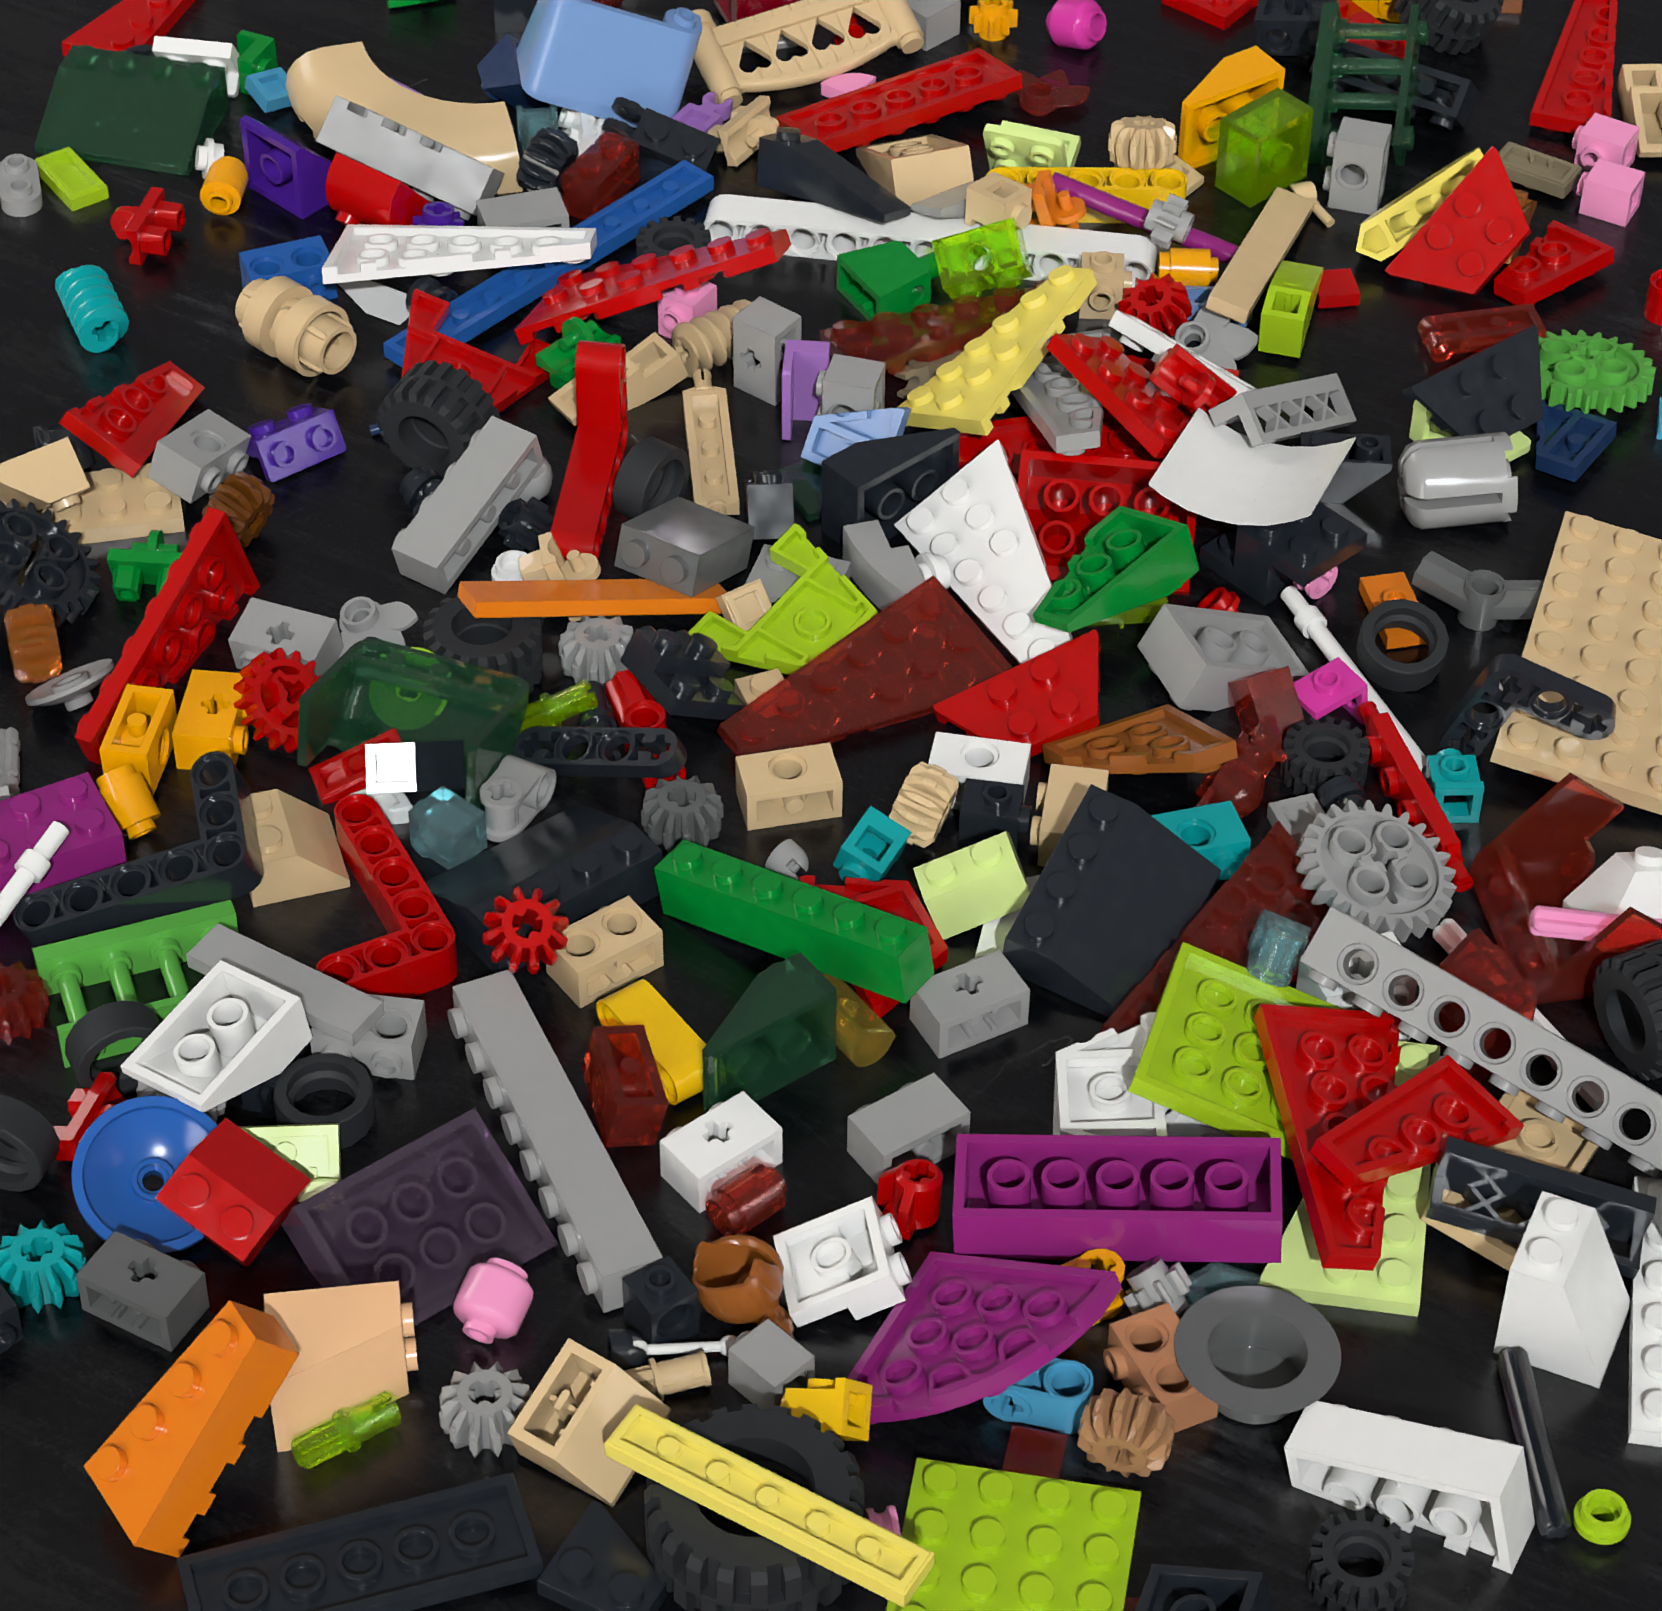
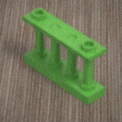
M227 900L32 948L42 996L60 993L69 1020L67 1024L56 1026L64 1067H71L65 1055L66 1038L73 1025L88 1013L81 987L110 980L117 1001L139 1002L130 975L160 968L170 998L144 1005L153 1009L161 1023L190 993L180 964L187 961L186 954L217 923L239 933L236 912L232 901ZM131 1037L118 1040L106 1046L96 1055L93 1061L131 1052L140 1044L143 1038Z

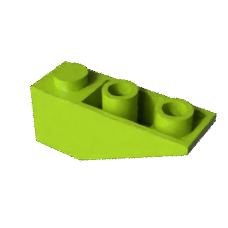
M1282 260L1269 285L1262 309L1258 351L1300 358L1324 267Z

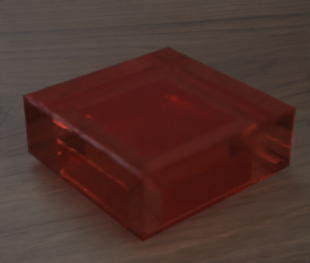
M1013 1425L1002 1471L1060 1479L1067 1449L1068 1435Z

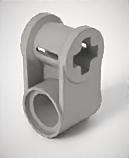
M507 755L503 758L498 769L480 788V801L485 806V814L480 820L482 835L490 841L501 843L523 832L538 812L543 810L550 802L556 786L557 777L555 770L513 755Z

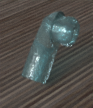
M1211 1262L1188 1275L1193 1284L1189 1286L1190 1291L1184 1294L1189 1303L1186 1310L1201 1298L1218 1290L1236 1286H1259L1260 1275L1226 1263Z

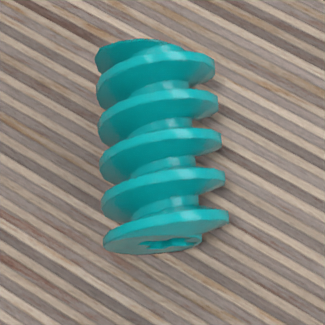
M83 265L68 269L56 278V292L81 346L87 351L96 354L112 348L128 330L129 319L106 271L99 266Z

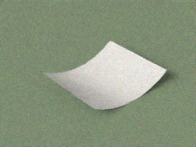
M1198 408L1148 485L1165 498L1186 510L1212 520L1237 525L1259 526L1292 522L1312 514L1356 437L1316 447L1284 446L1273 443L1252 447L1248 436L1238 433L1226 425L1215 427L1211 416Z

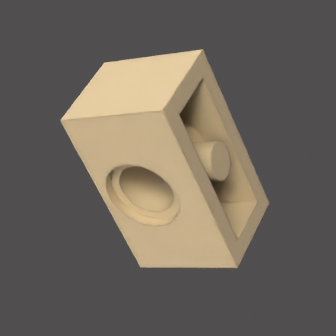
M830 742L735 756L736 794L747 831L842 817L843 781Z

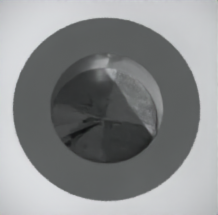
M1236 1286L1208 1294L1194 1303L1185 1312L1175 1333L1174 1347L1176 1359L1187 1380L1201 1394L1219 1404L1218 1411L1221 1414L1235 1421L1247 1424L1272 1423L1286 1417L1291 1412L1313 1404L1332 1387L1341 1366L1340 1344L1335 1331L1326 1318L1317 1309L1299 1297L1269 1287Z

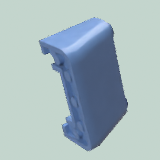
M538 0L516 49L522 88L528 95L539 101L602 119L613 117L635 128L638 125L637 123L618 115L612 109L613 107L611 106L616 97L635 101L644 109L647 107L671 118L679 111L702 32L701 17L687 8L680 7L668 10L663 17V21H659L591 0Z

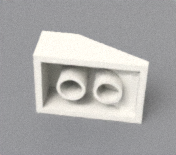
M220 960L120 1067L124 1074L204 1113L280 1074L313 1037L300 997Z

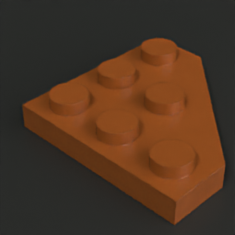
M1169 704L1042 744L1044 761L1050 766L1051 764L1103 769L1109 770V774L1210 773L1218 770L1222 763L1238 758L1236 741Z

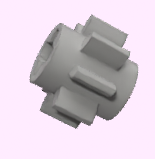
M1172 193L1169 194L1167 201H1161L1157 198L1154 200L1144 223V228L1152 231L1150 242L1166 249L1170 248L1172 241L1181 244L1185 242L1195 219L1194 214L1187 212L1189 207L1187 205L1188 200Z
M1155 1257L1136 1267L1126 1276L1131 1287L1125 1291L1126 1295L1122 1298L1132 1315L1165 1303H1169L1176 1315H1178L1189 1305L1184 1294L1190 1291L1189 1286L1193 1283L1180 1262L1168 1267L1161 1257Z

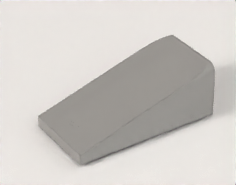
M976 181L962 184L913 203L911 210L914 213L939 218H965L966 187Z

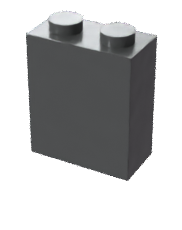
M678 496L621 525L614 566L687 596L694 597L747 568L755 527Z

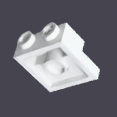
M872 1196L773 1236L776 1252L779 1254L784 1266L783 1286L789 1315L797 1327L846 1308L850 1310L855 1320H859L906 1301L903 1285L911 1283L912 1278L901 1252L895 1253L893 1246L902 1243V1236L891 1213L883 1215Z

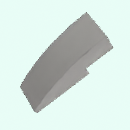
M878 520L843 526V560L851 562V576L860 589L883 613L902 627L925 640L933 639L935 631V602L909 545L891 548Z

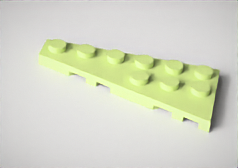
M1398 1041L1401 1051L1400 1061L1396 1066L1394 1084L1397 1087L1439 1061L1440 1046ZM1431 1164L1388 1177V1182L1384 1188L1382 1205L1385 1208L1381 1258L1373 1271L1322 1268L1304 1199H1302L1282 1236L1281 1263H1267L1256 1286L1278 1289L1299 1297L1307 1303L1418 1317L1426 1223L1421 1218L1428 1203Z

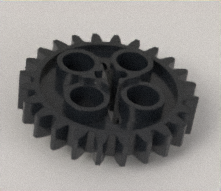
M14 498L11 499L7 507L0 500V604L4 606V616L9 617L15 611L20 614L23 624H27L31 617H35L41 628H44L49 620L57 627H61L65 620L74 623L79 615L83 616L100 591L97 584L102 579V576L94 572L99 562L87 558L92 547L77 543L82 534L80 532L68 533L65 530L68 521L65 519L57 523L52 521L51 510L47 509L41 515L36 513V508L32 502H29L26 509H21L19 503ZM37 540L39 542L37 551L26 569L25 579L19 586L17 579L30 556L31 546Z

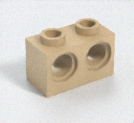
M628 895L611 905L600 908L595 913L569 925L567 929L560 932L568 938L567 946L564 950H555L558 956L557 961L553 966L546 964V971L579 1008H582L664 966L663 931Z

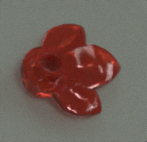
M1057 70L1040 78H1036V76L1026 71H1018L1022 74L1023 89L1015 91L1019 95V105L1033 116H1045L1058 107L1079 105L1089 97L1090 87L1082 85L1069 86V81L1063 70Z

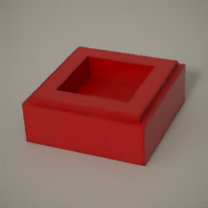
M1351 268L1323 270L1315 301L1318 309L1359 305L1361 293Z

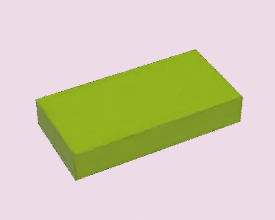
M68 146L34 159L38 166L39 177L72 212L109 198L107 185L71 147Z

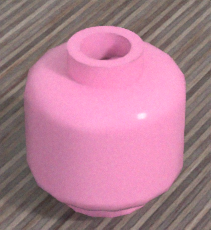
M490 1258L487 1263H478L470 1267L453 1304L454 1314L464 1324L463 1332L470 1338L486 1344H491L494 1338L508 1339L516 1335L533 1300V1289L527 1282V1273L514 1263L500 1258Z

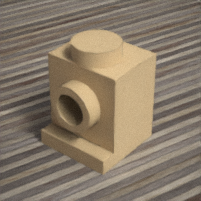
M996 172L989 173L966 187L965 224L972 226L979 222L988 226L992 231L1003 234L1013 228L1023 230L1032 218V189Z

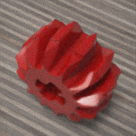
M1152 272L1148 280L1142 281L1135 278V288H1123V300L1118 302V311L1137 317L1172 338L1176 334L1175 330L1183 323L1188 322L1187 318L1192 316V305L1188 298L1186 287L1182 285L1181 281L1175 282V279L1169 273L1159 279Z
M520 887L513 889L512 902L499 895L494 901V907L497 912H486L484 915L483 923L490 929L483 933V944L496 946L491 955V959L495 963L502 961L506 957L510 958L509 972L516 973L520 962H526L530 974H536L539 970V959L545 964L553 966L558 958L555 950H564L567 946L568 938L560 932L568 928L569 920L565 916H554L560 906L557 899L550 900L545 905L541 903L543 891L540 888H536L533 891L531 899H525L524 892ZM523 923L533 926V930L528 938L518 935Z

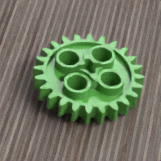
M1562 330L1560 336L1549 331L1545 333V338L1539 336L1542 400L1548 399L1549 407L1562 404L1565 405V411L1570 412L1574 407L1581 408L1584 414H1588L1590 409H1596L1601 414H1606L1607 408H1611L1619 413L1623 412V406L1634 409L1637 406V402L1645 403L1647 395L1652 394L1656 367L1652 366V358H1644L1645 351H1632V343L1620 345L1617 343L1618 337L1605 339L1602 338L1600 332L1593 336H1587L1584 330H1579L1577 335H1571L1567 330Z

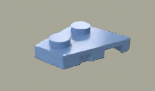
M908 407L816 415L813 418L801 458L822 466L823 460L856 442L901 436L904 433L911 409Z

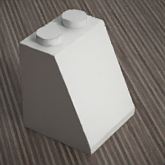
M1544 1191L1541 1192L1509 1270L1493 1353L1499 1354L1506 1347L1510 1349L1522 1347L1528 1353L1531 1366L1600 1388L1628 1315L1631 1301L1595 1208Z

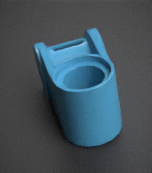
M1054 1358L1029 1376L1008 1386L1003 1393L983 1398V1403L989 1413L1007 1422H1021L1051 1429L1061 1434L1078 1433L1083 1409L1088 1405L1090 1397L1093 1396V1375L1091 1370L1083 1363L1075 1360ZM1011 1397L1014 1405L1012 1406L1009 1405Z

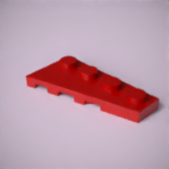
M168 361L138 376L135 382L129 385L123 383L115 387L111 394L103 398L99 395L89 400L80 409L74 407L68 410L59 424L105 457L113 467L122 470L133 478L155 451L157 441L168 435L205 387L171 361Z
M1446 1055L1317 1138L1310 1153L1349 1189L1436 1163L1448 1136L1483 1147H1490L1516 1139L1524 1124L1455 1060Z

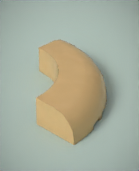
M362 41L321 47L308 51L296 59L288 70L286 90L289 100L300 121H305L313 130V137L317 139L337 95L505 173L495 195L523 192V187L519 186L516 175L520 167L518 148L505 102L458 103L435 99L411 91L387 77L377 68L365 51Z

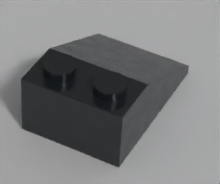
M947 428L856 442L823 460L821 531L842 547L843 526L878 520L887 540L900 534L894 524L959 472L960 431L956 428Z

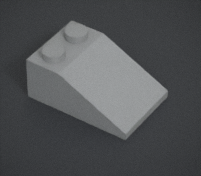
M1163 604L1137 645L1148 661L1150 670L1158 676L1169 692L1171 701L1179 708L1188 711L1194 709L1215 712L1288 690V685L1309 674L1270 617L1264 615Z

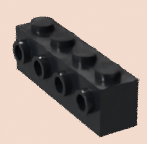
M1325 34L1322 37L1309 70L1318 83L1321 84L1319 88L1326 93L1341 97L1343 92L1357 96L1355 100L1372 108H1378L1379 103L1393 107L1392 112L1398 116L1414 120L1415 116L1418 115L1430 119L1429 124L1433 127L1451 132L1452 127L1462 130L1466 129L1480 94L1469 79Z

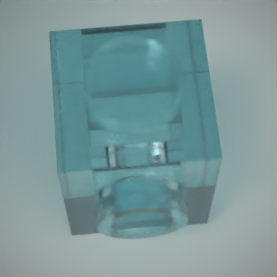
M444 786L439 787L425 799L418 801L408 811L411 847L421 856L434 860L448 870L475 857L487 848L485 812Z

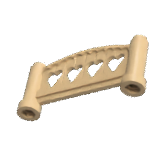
M802 0L717 27L707 10H693L696 15H700L702 22V32L694 61L709 92L715 93L716 104H721L730 98L733 100V109L741 104L743 100L741 95L743 93L784 90L814 84L853 70L879 56L890 47L897 45L904 53L910 54L916 52L924 45V33L907 0ZM856 13L879 27L880 31L875 34L866 33L864 37L859 39L851 37L848 30L852 14ZM820 24L837 34L844 42L840 45L830 44L824 50L816 49L812 45L816 25ZM782 35L805 48L808 53L804 56L794 55L789 61L779 60L776 57L779 37ZM747 46L771 62V65L766 68L757 67L750 73L742 71L739 65L743 47Z

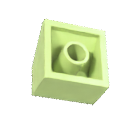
M1007 831L913 868L925 905L943 940L1022 909L1031 893L1012 839Z

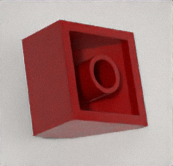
M225 1118L186 1156L155 1199L166 1210L248 1268L313 1181L229 1119Z

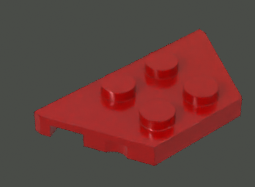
M1492 146L1389 264L1384 270L1387 274L1394 278L1408 279L1423 283L1424 285L1437 288L1442 287L1458 293L1476 296L1531 233L1530 227L1503 165L1501 156L1495 147Z
M1094 629L932 705L937 720L944 725L949 721L966 731L967 736L1031 744L1030 758L1043 752L1042 744L1099 726V652H1101V644L1098 632Z
M815 875L799 877V881L926 926L928 928L934 972L948 961V946L909 881L884 879L874 882L865 878L845 877V886L815 884ZM852 984L873 1021L881 1019L899 1003V1001Z

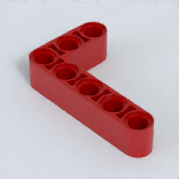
M580 340L577 345L575 359L578 427L551 527V533L565 561L568 560L566 557L567 553L572 550H578L580 554L590 553L596 556L597 560L599 559L613 502L616 475L623 461L628 436L625 344Z
M352 794L343 797L336 803L334 808L337 842L344 860L388 934L329 954L317 963L315 970L366 994L412 998L451 983L458 973L456 935L453 927L377 802L365 794Z

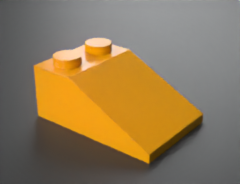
M1257 46L1224 57L1182 102L1178 157L1195 169L1278 137L1285 68Z

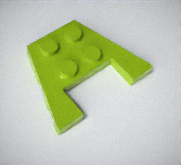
M794 523L769 549L772 562L800 577L749 631H745L709 610L689 631V634L692 636L693 633H701L713 639L718 645L717 650L728 661L766 670L779 668L780 672L823 682L879 623L878 611L845 575L841 576L831 566L828 556L820 547L815 548L810 543L803 528Z

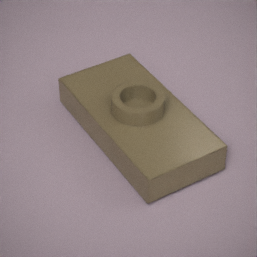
M1507 142L1499 151L1510 181L1521 184L1527 189L1538 190L1564 199L1580 180L1582 167L1512 142Z

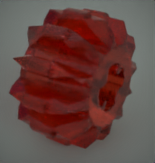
M0 960V1039H4L10 1046L14 1037L21 1036L30 1039L32 1028L44 1027L45 1013L48 1012L49 996L47 989L44 988L42 978L38 975L37 969L26 970L21 961L16 962L11 967H5Z

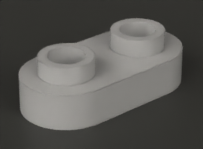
M23 154L9 155L0 162L1 207L10 216H30L37 213L43 206L37 163L34 159Z

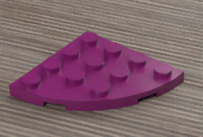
M930 1252L913 1277L912 1282L909 1283L904 1291L906 1301L894 1306L847 1378L873 1385L870 1424L916 1419L952 1410L985 1397L997 1396L1003 1393L1008 1386L1024 1379L1048 1364L1077 1341L1104 1315L1122 1286L1114 1271Z

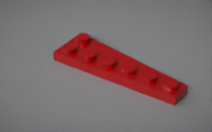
M1574 0L1532 108L1529 125L1542 127L1552 132L1562 131L1575 134L1577 128L1580 125L1585 126L1594 113L1611 118L1618 0Z

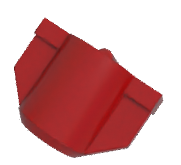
M912 1159L881 1174L878 1182L877 1206L884 1208L882 1211L883 1215L887 1213L893 1215L903 1239L909 1240L915 1229L928 1228L937 1222L943 1183L941 1169L930 1161Z

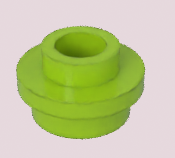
M1596 1489L1587 1493L1576 1503L1573 1512V1524L1577 1532L1586 1540L1600 1545H1610L1626 1537L1631 1525V1514L1620 1495L1610 1490Z

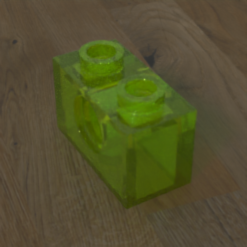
M1013 217L932 241L942 288L951 299L957 298L959 301L972 300L979 297L983 290L994 287L1010 289L1020 285L1022 279L1032 277L1023 232ZM992 255L991 263L987 268L975 270V263L980 257Z

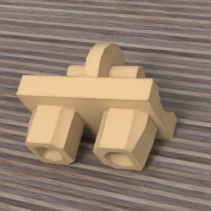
M759 95L747 106L739 105L731 112L728 122L724 125H715L708 130V134L721 139L716 153L725 154L728 166L738 167L759 149V137L776 133L779 122L776 118L770 116L769 106L771 101L769 96Z
M551 531L538 536L539 550L518 558L520 572L524 581L549 579L596 580L601 573V566L596 556L590 553L580 554L578 550H572L567 553L566 557L568 560L565 561ZM568 616L570 622H576L581 620L582 616Z

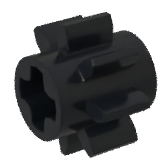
M534 496L528 502L521 498L509 502L503 508L498 518V526L500 528L498 534L505 538L503 544L511 550L522 552L524 549L530 552L539 550L538 536L551 531L554 519L553 516L547 513L549 507Z

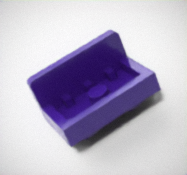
M311 403L301 404L287 410L286 414L288 417L274 423L273 419H268L248 427L251 438L246 454L249 457L259 458L266 480L270 482L280 480L346 450V445L333 409L312 407Z

